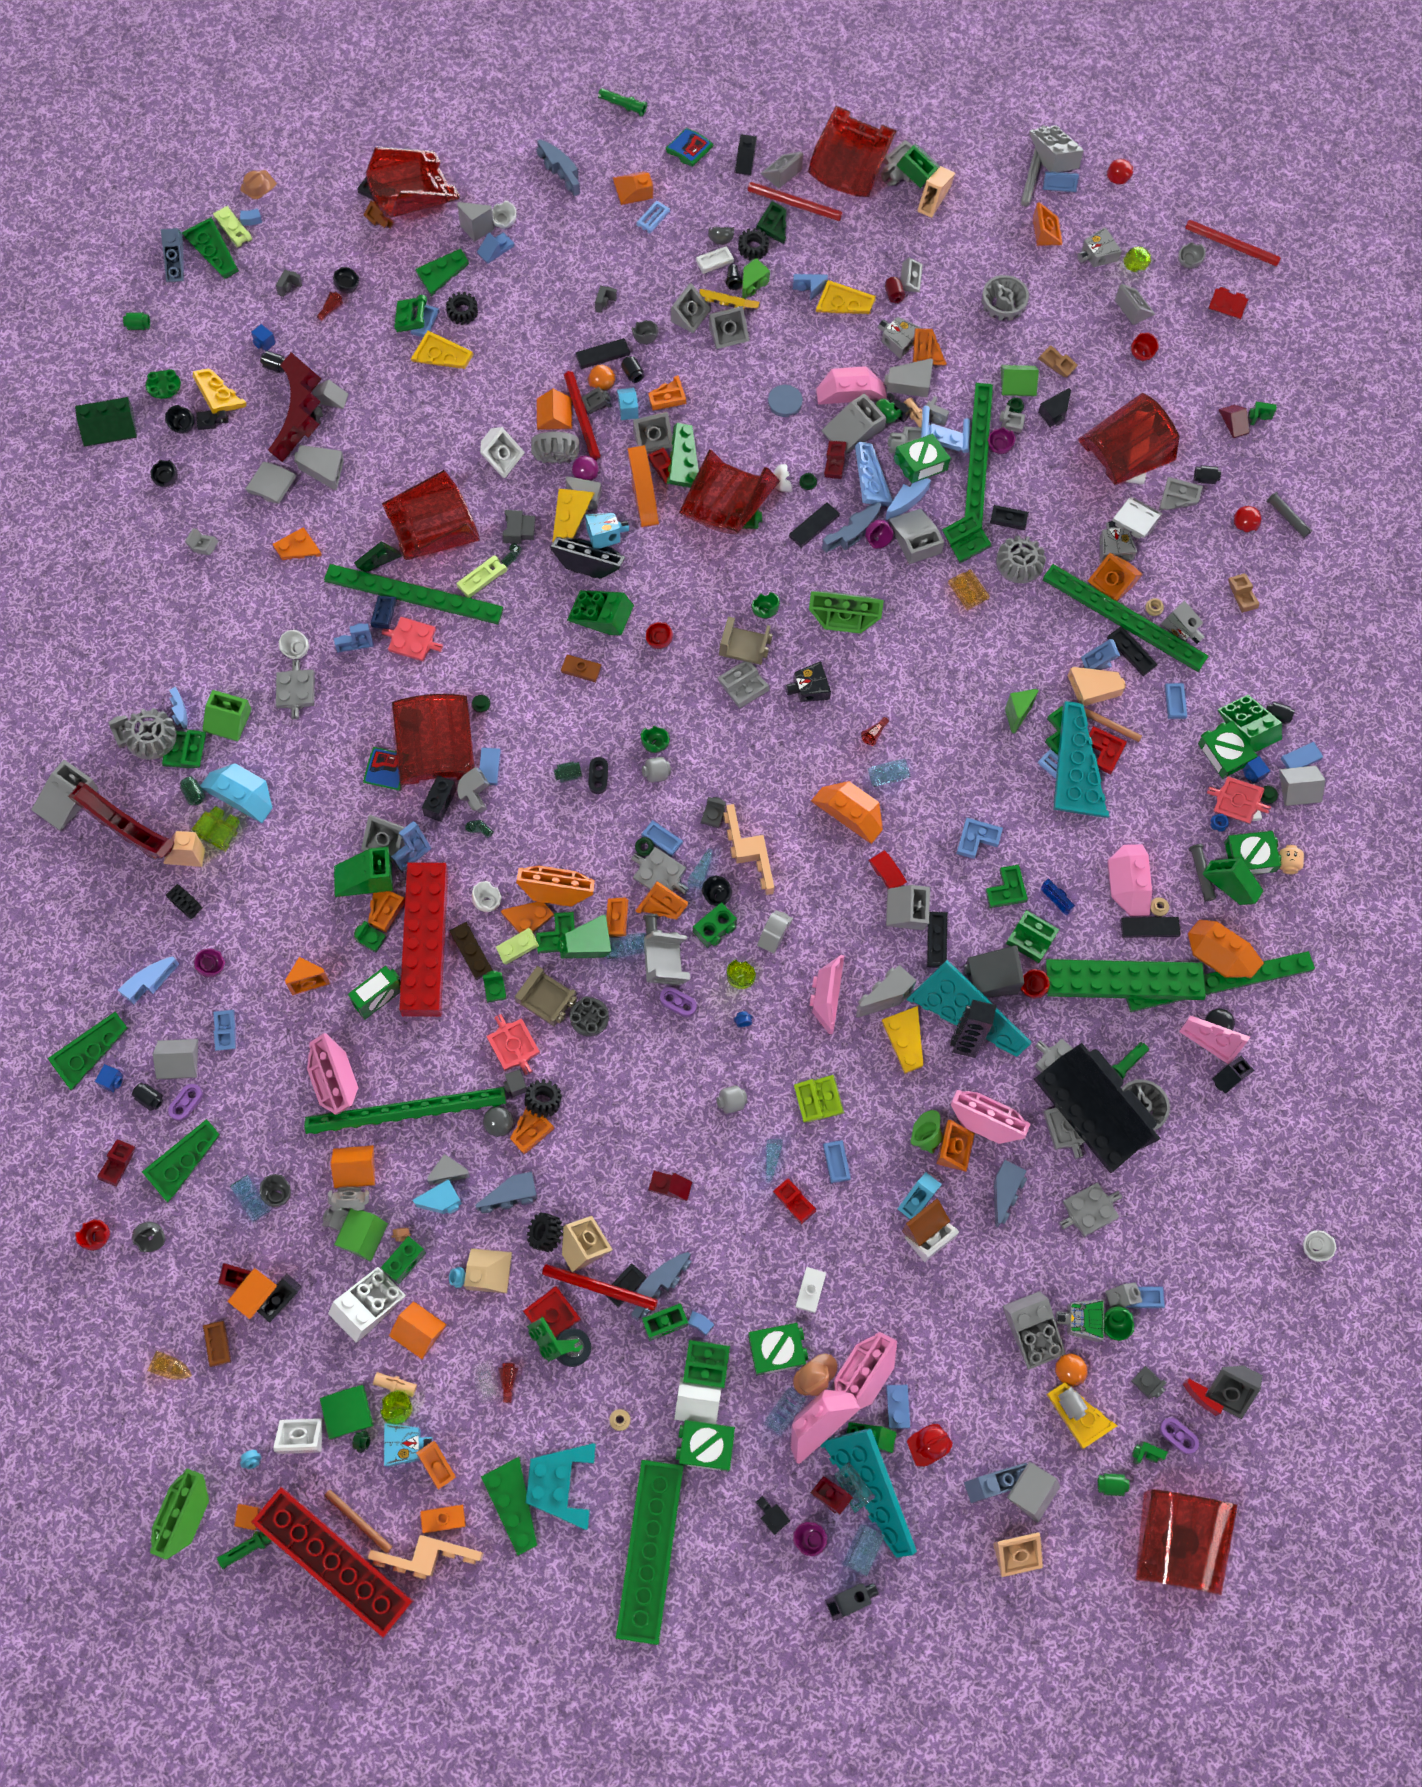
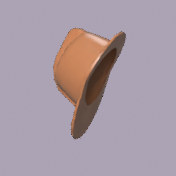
M267 170L249 171L244 176L240 189L241 192L255 200L271 191L277 183Z
M827 1353L814 1357L796 1372L793 1378L795 1390L804 1396H818L824 1389L826 1390L829 1381L835 1377L837 1372L836 1359Z

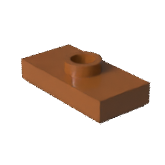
M567 654L561 668V673L596 683L602 664Z
M225 1321L203 1325L209 1367L231 1363Z

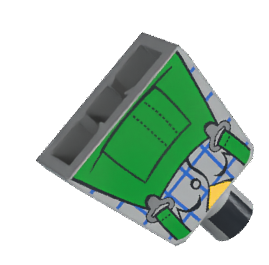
M1104 1300L1072 1302L1067 1305V1312L1056 1311L1055 1322L1056 1324L1067 1325V1335L1101 1342L1104 1340Z

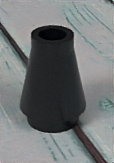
M735 264L728 266L725 283L730 290H737L742 285V278L738 271V266Z

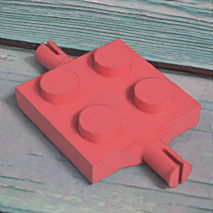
M400 617L394 630H382V635L391 637L388 648L390 652L424 661L430 649L441 652L443 644L433 642V636L436 631L434 626L408 618Z
M1227 776L1225 784L1220 790L1211 786L1208 788L1207 794L1217 797V803L1214 808L1215 813L1224 814L1227 817L1251 824L1257 810L1267 814L1270 812L1271 806L1261 804V797L1265 790L1262 787Z
M499 1014L494 1018L499 1028L486 1037L505 1072L513 1067L520 1066L524 1075H528V1072L530 1074L532 1070L527 1062L540 1054V1051L522 1018L513 1023L506 1024L502 1014Z

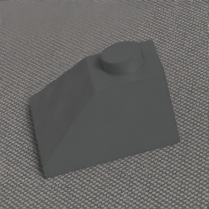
M1244 1365L1222 1367L1205 1396L1223 1405V1410L1242 1419L1261 1390L1263 1375Z

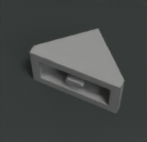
M330 380L318 384L312 392L321 401L319 404L340 409L344 408L348 398V393Z
M444 1154L427 1179L430 1185L443 1183L448 1179L449 1181L470 1178V1175L465 1167Z

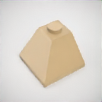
M593 1216L569 1223L563 1227L562 1255L572 1272L588 1266L612 1251L611 1246Z
M471 1249L466 1267L465 1289L507 1293L512 1252Z

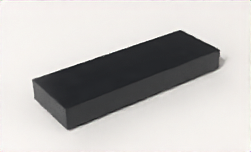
M625 338L575 353L580 368L584 369L629 356L630 350Z
M826 502L789 533V537L802 548L837 519L840 513Z
M1122 626L1107 636L1108 640H1114L1118 651L1143 677L1157 667L1158 664Z
M929 911V924L927 928V967L939 968L947 960L948 912Z
M1179 917L1121 918L1120 920L1122 938L1180 937L1181 935Z

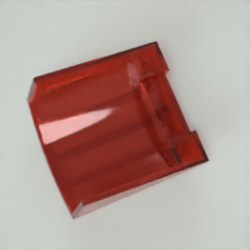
M836 105L814 148L808 173L831 189L856 197H869L897 130L883 124L880 129L850 117L851 111Z
M388 147L374 148L366 170V177L376 205L386 216L393 218L460 199V195L454 185H448L440 171L441 161L435 151Z
M1141 393L1083 434L1078 440L1087 452H1093L1106 468L1108 478L1114 485H1117L1175 461L1180 436L1172 420L1161 405L1149 395Z
M709 449L679 513L713 530L727 534H738L780 480L768 467H764L760 476H757L723 462L713 450Z
M445 470L382 503L386 515L392 523L400 543L398 545L405 560L480 541L478 530L458 486Z
M426 694L392 702L390 719L400 785L419 784V780L436 779L437 775L444 778L456 777V780H460L464 774L475 768L467 696L458 694Z
M1155 1489L1145 1491L1143 1495L1135 1580L1222 1595L1238 1505Z

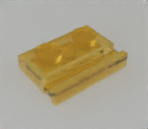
M971 569L948 580V584L966 610L990 598Z

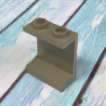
M728 616L720 642L719 656L762 665L763 658H767L769 652L767 644L771 645L773 634L770 633L771 626L767 625L765 634L734 628L735 618Z

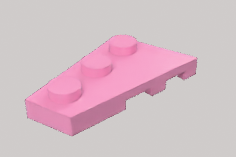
M1191 1015L1179 1031L1227 1064L1234 1060L1250 1038L1244 1034Z

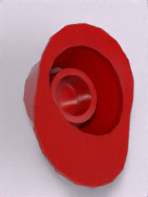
M939 1424L928 1425L914 1433L907 1440L914 1463L919 1467L931 1465L946 1456L952 1448L951 1439Z

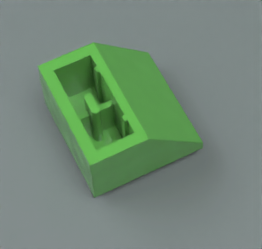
M212 690L205 706L203 732L238 742L252 711L248 700Z

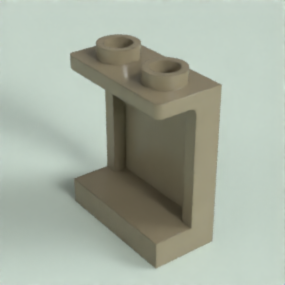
M537 966L515 995V1001L555 1027L557 1023L560 1024L566 1016L565 1011L568 1007L572 1008L576 1003L577 995L574 989L569 990L546 975L544 969Z

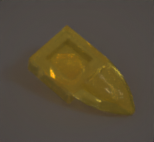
M159 1351L155 1352L147 1370L174 1380L192 1376L190 1370L183 1362Z

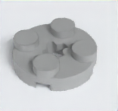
M339 1187L338 1192L333 1193V1190L328 1192V1204L331 1205V1209L334 1211H341L344 1208L363 1210L365 1209V1204L369 1202V1191L365 1189V1192H361V1187Z

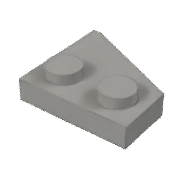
M1168 477L1159 510L1163 511L1197 505L1203 486Z

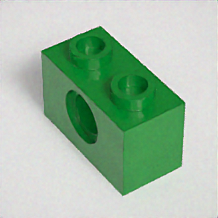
M408 1236L382 1265L381 1269L399 1285L426 1252Z
M681 1303L642 1318L649 1342L688 1327V1321Z

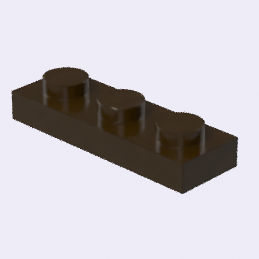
M467 922L449 930L475 980L493 971Z

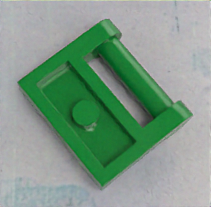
M425 295L397 301L394 324L396 332L424 327V307L427 303ZM415 307H417V316L414 320Z

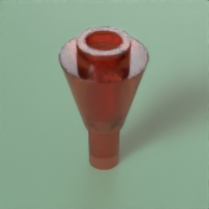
M329 292L323 309L316 317L322 321L328 313L343 304L342 296L337 292Z
M883 717L877 724L861 732V737L865 744L871 746L876 744L883 728L889 723L888 718Z
M502 1363V1367H498L503 1389V1403H511L512 1389L519 1369L515 1367V1363Z

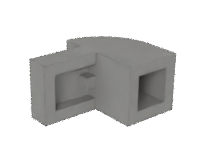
M475 767L464 774L458 783L457 791L460 800L468 801L473 811L476 810L482 813L487 810V807L478 793L489 787L490 784L480 769Z
M777 910L774 913L772 912L757 946L775 953L793 918L784 912Z

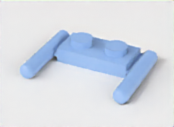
M924 406L922 409L921 437L934 434L942 447L956 451L962 450L963 453H968L970 419L965 418L963 420V433L934 424L929 425L930 408Z

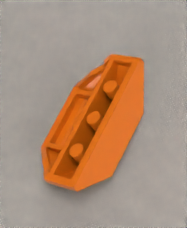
M850 781L824 786L811 800L812 803L870 844L883 831L879 802Z
M537 865L518 868L516 883L533 901L572 907L593 895L595 880L589 879L577 871Z
M1199 919L1188 932L1192 955L1224 977L1252 978L1264 964L1249 942L1217 921Z

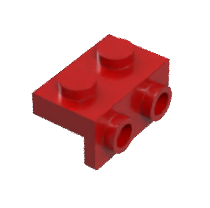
M1224 287L1216 288L1208 309L1241 319L1248 302V298H1245L1246 295L1236 292V294L1230 293V290Z

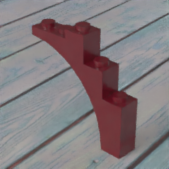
M292 352L280 365L286 372L291 391L290 405L283 427L268 449L281 462L286 459L304 436L309 438L320 425L310 414L321 402L311 392L322 379Z
M80 782L68 796L101 825L109 827L123 840L135 845L149 858L155 860L156 858H163L172 851L171 847L174 842L169 838L161 836L143 826L107 801L86 783Z

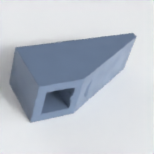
M178 228L161 229L166 282L184 281L182 232Z
M1004 1160L993 1181L996 1227H999L1001 1223H1006L1010 1215L1007 1210L1010 1205H1015L1018 1199L1016 1192L1018 1188H1023L1027 1180L1024 1177L1026 1170L1007 1160Z
M532 1172L513 1175L475 1205L477 1212L490 1213L494 1211L493 1208L497 1207L509 1209L514 1207L513 1204L521 1203L522 1205L532 1204L533 1200L537 1199Z
M1027 1463L964 1482L970 1502H978L1011 1491Z

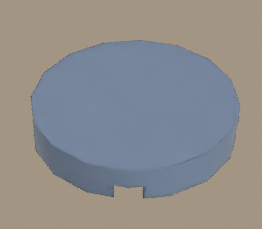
M779 385L769 393L768 406L777 416L790 417V415L797 414L802 407V395L797 388L791 385Z

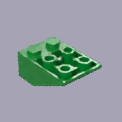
M580 590L567 621L608 635L622 636L634 604L625 593Z
M1246 695L1217 709L1226 724L1234 721L1254 752L1282 740V722L1250 695Z
M389 847L365 850L334 866L335 897L393 891L392 860Z

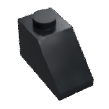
M741 134L735 173L751 176L757 148V136Z
M1070 388L1040 404L1038 413L1049 427L1058 426L1064 422L1071 394Z
M1240 1056L1222 1069L1212 1080L1215 1082V1086L1226 1094L1255 1070Z
M287 1273L276 1284L277 1287L257 1310L269 1323L302 1288Z

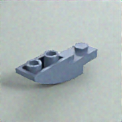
M541 139L537 140L538 148H536L539 158H543L546 169L550 170L553 175L558 173L561 180L564 179L568 192L571 191L574 196L579 195L580 183L578 182V168L557 147Z
M880 502L875 505H869L860 513H854L849 518L848 526H843L834 534H828L822 543L824 552L827 553L840 545L845 551L865 536L866 529L870 523L877 520L881 510Z
M685 1252L662 1264L648 1276L636 1293L657 1300L662 1293L661 1287L666 1291H669L670 1288L674 1289L681 1279L678 1277L681 1271L686 1272L692 1263L689 1260L691 1254ZM636 1306L631 1313V1317L639 1321L641 1317L644 1318L648 1315L650 1309Z

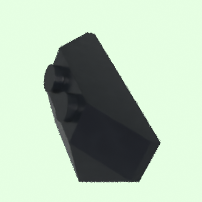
M556 537L551 545V551L565 569L588 575L592 578L601 579L619 570L625 560V556L611 547L595 549L590 541L580 538Z

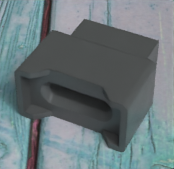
M505 510L507 529L502 533L503 543L521 544L522 539L534 540L535 516L523 515L521 510Z

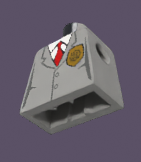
M1105 227L1085 239L1082 252H1079L1077 257L1081 263L1089 260L1093 267H1098L1119 261L1122 250Z
M896 317L891 324L883 319L878 326V329L883 331L881 342L900 359L914 345L915 328H921L900 317Z
M1113 521L1106 523L1107 529L1102 530L1099 538L1100 563L1103 562L1109 553L1125 561L1134 560L1137 549L1128 529L1122 530L1116 527V523Z
M1185 600L1161 623L1168 631L1183 641L1190 637L1198 644L1205 637L1197 629L1203 624L1202 620Z

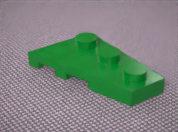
M460 248L416 268L415 271L432 297L439 288L447 284L448 280L453 276L455 277L469 265V261Z

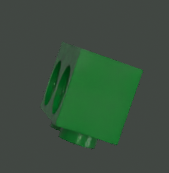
M721 902L693 925L692 932L707 948L711 945L715 947L721 942L723 935L726 933L729 935L736 929L737 918ZM721 918H725L728 920V922L726 924H721L718 920ZM706 930H711L714 934L711 936H707L704 934V932Z

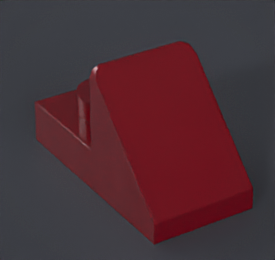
M654 1170L648 1191L687 1201L692 1181L676 1173L669 1175Z
M824 1476L810 1492L834 1514L838 1513L839 1515L853 1499L848 1492Z

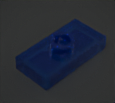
M1049 878L1043 882L1041 891L1065 915L1070 914L1075 905L1067 898L1066 893L1061 888H1058Z

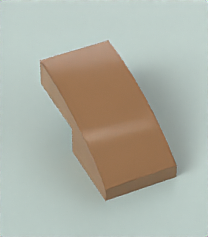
M1052 345L1038 358L1048 367L1066 378L1078 366L1067 354L1062 356Z
M1244 573L1229 577L1230 588L1241 612L1258 609L1260 603L1252 592L1253 585L1247 575Z

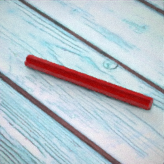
M750 182L748 185L749 192L836 221H840L842 218V211L755 182Z
M1189 220L1185 228L1191 232L1273 266H1277L1280 262V256L1193 220Z
M567 371L564 373V378L589 455L598 460L601 455L574 373Z
M545 1264L542 1274L547 1277L653 1311L657 1307L658 1301L654 1298Z

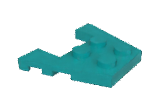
M592 1443L531 1458L525 1503L583 1530H588L590 1510L568 1508L572 1462L594 1464L596 1444Z

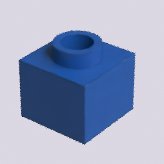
M262 324L251 332L252 342L258 349L262 348L264 351H268L276 344L273 333Z
M1258 756L1248 762L1243 771L1245 778L1255 784L1266 778L1270 769L1261 757Z
M104 1064L95 1083L99 1087L114 1093L115 1089H118L122 1084L123 1074L119 1070Z

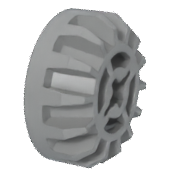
M1000 275L990 279L985 284L981 303L984 305L983 309L985 312L990 311L992 318L997 315L1001 321L1004 317H1007L1008 321L1013 320L1014 316L1016 318L1020 317L1022 312L1026 310L1029 292L1026 285L1018 278ZM996 297V305L992 306V300Z
M565 432L540 433L531 439V453L537 461H542L543 463H569L579 454V439L577 436Z
M1020 535L1015 536L1014 539L1008 538L1004 544H1001L997 553V568L1001 575L1011 582L1021 584L1032 582L1041 575L1046 562L1045 550L1039 547L1038 541H1030L1028 536L1025 539H1021ZM1019 544V548L1015 552H1010L1014 546ZM1025 544L1033 550H1029L1028 548L1023 547L1022 545Z
M152 708L151 711L140 709L141 713H132L131 719L125 721V729L122 732L129 751L133 755L147 760L163 757L170 752L175 745L177 737L172 719L164 711L158 712L156 708ZM144 718L154 719L153 721H142V719ZM139 722L141 724L139 732L135 734V726Z
M1139 1079L1133 1080L1121 1088L1124 1092L1131 1090L1149 1112L1153 1111L1152 1116L1157 1121V1126L1153 1129L1154 1131L1166 1122L1170 1112V1104L1166 1093L1160 1086L1154 1082Z

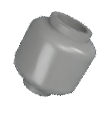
M663 757L647 759L645 765L642 766L643 777H646L651 783L665 781L671 774L670 764Z
M737 1085L723 1088L719 1092V1097L716 1098L719 1109L722 1108L727 1114L741 1111L744 1109L745 1104H747L746 1092Z

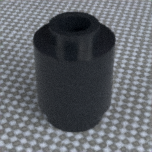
M270 351L262 354L260 363H262L263 368L278 373L285 372L280 366L285 360L283 355Z
M628 356L623 359L621 368L629 381H632V383L640 382L644 378V371L636 357Z
M1200 465V467H1195L1194 481L1205 484H1216L1217 481H1220L1221 470H1218L1217 466Z
M1275 701L1272 704L1268 703L1266 710L1283 724L1291 722L1295 711L1291 709V706Z
M139 1083L132 1091L134 1100L149 1111L158 1109L163 1103V1095L148 1084Z

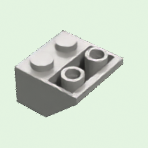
M908 885L888 889L886 926L924 930L929 924L930 887Z

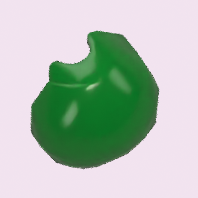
M881 398L875 403L877 408L886 416L885 424H891L901 417V410H895V404L890 403L887 399Z
M769 592L768 595L759 594L751 604L754 615L764 619L774 617L779 609V597L773 592Z
M653 726L651 729H647L645 727L640 734L642 746L648 752L659 753L669 746V733L663 728Z
M1117 1306L1107 1310L1104 1314V1333L1110 1339L1122 1341L1128 1339L1133 1334L1134 1318L1128 1309Z

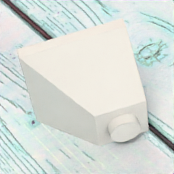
M503 427L491 428L481 441L480 453L503 478H506L525 453Z

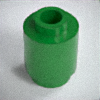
M127 312L126 316H123V325L127 327V330L149 329V314L144 312Z
M1104 1473L1103 1475H1098V1493L1109 1496H1125V1492H1129V1479H1125L1124 1474Z

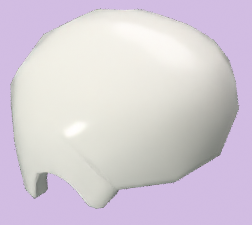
M504 201L502 204H496L493 207V223L496 227L506 229L514 224L516 221V208L512 203Z
M787 464L779 465L773 473V484L781 492H792L791 482L786 480V477L789 476Z
M288 630L281 635L279 648L290 659L298 660L307 654L309 643L306 636L301 632Z
M488 881L476 884L472 891L474 906L483 912H492L497 909L501 902L499 889L493 887Z
M1321 1230L1311 1231L1305 1236L1302 1244L1304 1253L1310 1259L1317 1262L1328 1261L1334 1256L1337 1249L1334 1238Z

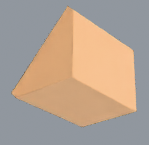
M1039 1532L993 1543L1001 1577L1043 1568Z

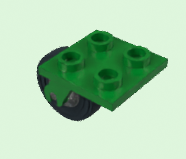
M543 1317L527 1326L531 1339L537 1342L540 1347L539 1352L541 1356L547 1359L548 1362L557 1358L565 1366L576 1367L583 1364L590 1356V1339L580 1329H566L555 1338Z

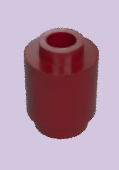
M895 276L888 278L885 281L888 299L891 303H900L905 298L901 280Z

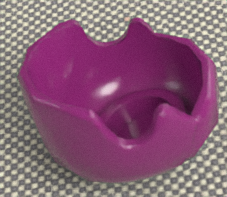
M1004 427L993 430L988 437L990 450L996 454L1008 453L1015 443L1014 432Z
M586 455L580 456L574 461L572 473L575 478L592 481L598 475L599 466L594 458Z
M876 520L870 523L865 533L866 540L875 549L887 546L892 541L894 535L893 530L884 520Z
M212 948L202 949L196 954L194 959L196 971L206 978L215 977L220 974L225 965L221 952Z
M804 1522L798 1525L794 1531L793 1542L802 1554L817 1556L827 1546V1534L819 1524Z

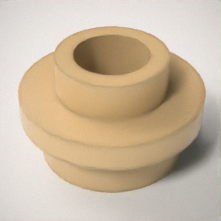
M1154 598L1146 603L1145 609L1149 615L1159 616L1164 610V605L1161 600Z
M1155 898L1151 901L1150 911L1156 916H1164L1169 911V904L1163 898ZM1157 904H1161L1163 908H1158Z
M623 1409L613 1411L609 1418L611 1427L616 1431L627 1429L630 1425V1415ZM618 1416H622L624 1418V1422L618 1424L616 1422V1418Z

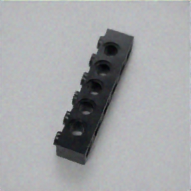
M973 999L970 1006L966 1005L965 1011H963L962 1017H960V1021L951 1038L950 1046H953L952 1053L972 1058L976 1057L993 1025L997 1005Z

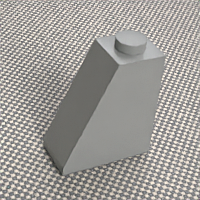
M933 359L891 367L889 375L885 374L884 385H887L886 392L928 397Z
M300 445L294 457L299 470L331 489L337 490L344 463L342 451Z

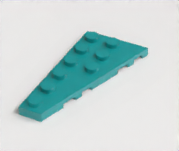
M1065 701L1062 710L1053 810L1109 818V811L1105 805V794L1102 792V781L1098 764L1092 749L1093 743L1087 728L1088 722L1084 705Z
M948 960L906 999L911 1003L914 1002L922 1006L927 1011L930 1010L938 1014L940 1018L956 1026L960 1021V1017H962L963 1011H965L966 1005L970 1006L972 999L992 1004ZM996 1008L993 1025L985 1039L994 1043L996 1047L1017 1057L1031 1045V1041Z
M871 1428L828 1438L820 1445L821 1448L825 1447L831 1456L829 1458L833 1465L836 1464L840 1469L842 1479L859 1504L865 1506L870 1514L868 1516L872 1523L875 1522L882 1532L881 1537L894 1556L900 1558L914 1555L917 1552Z

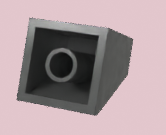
M1017 946L968 957L966 964L963 966L965 976H968L969 981L986 998L1019 994L1024 984Z

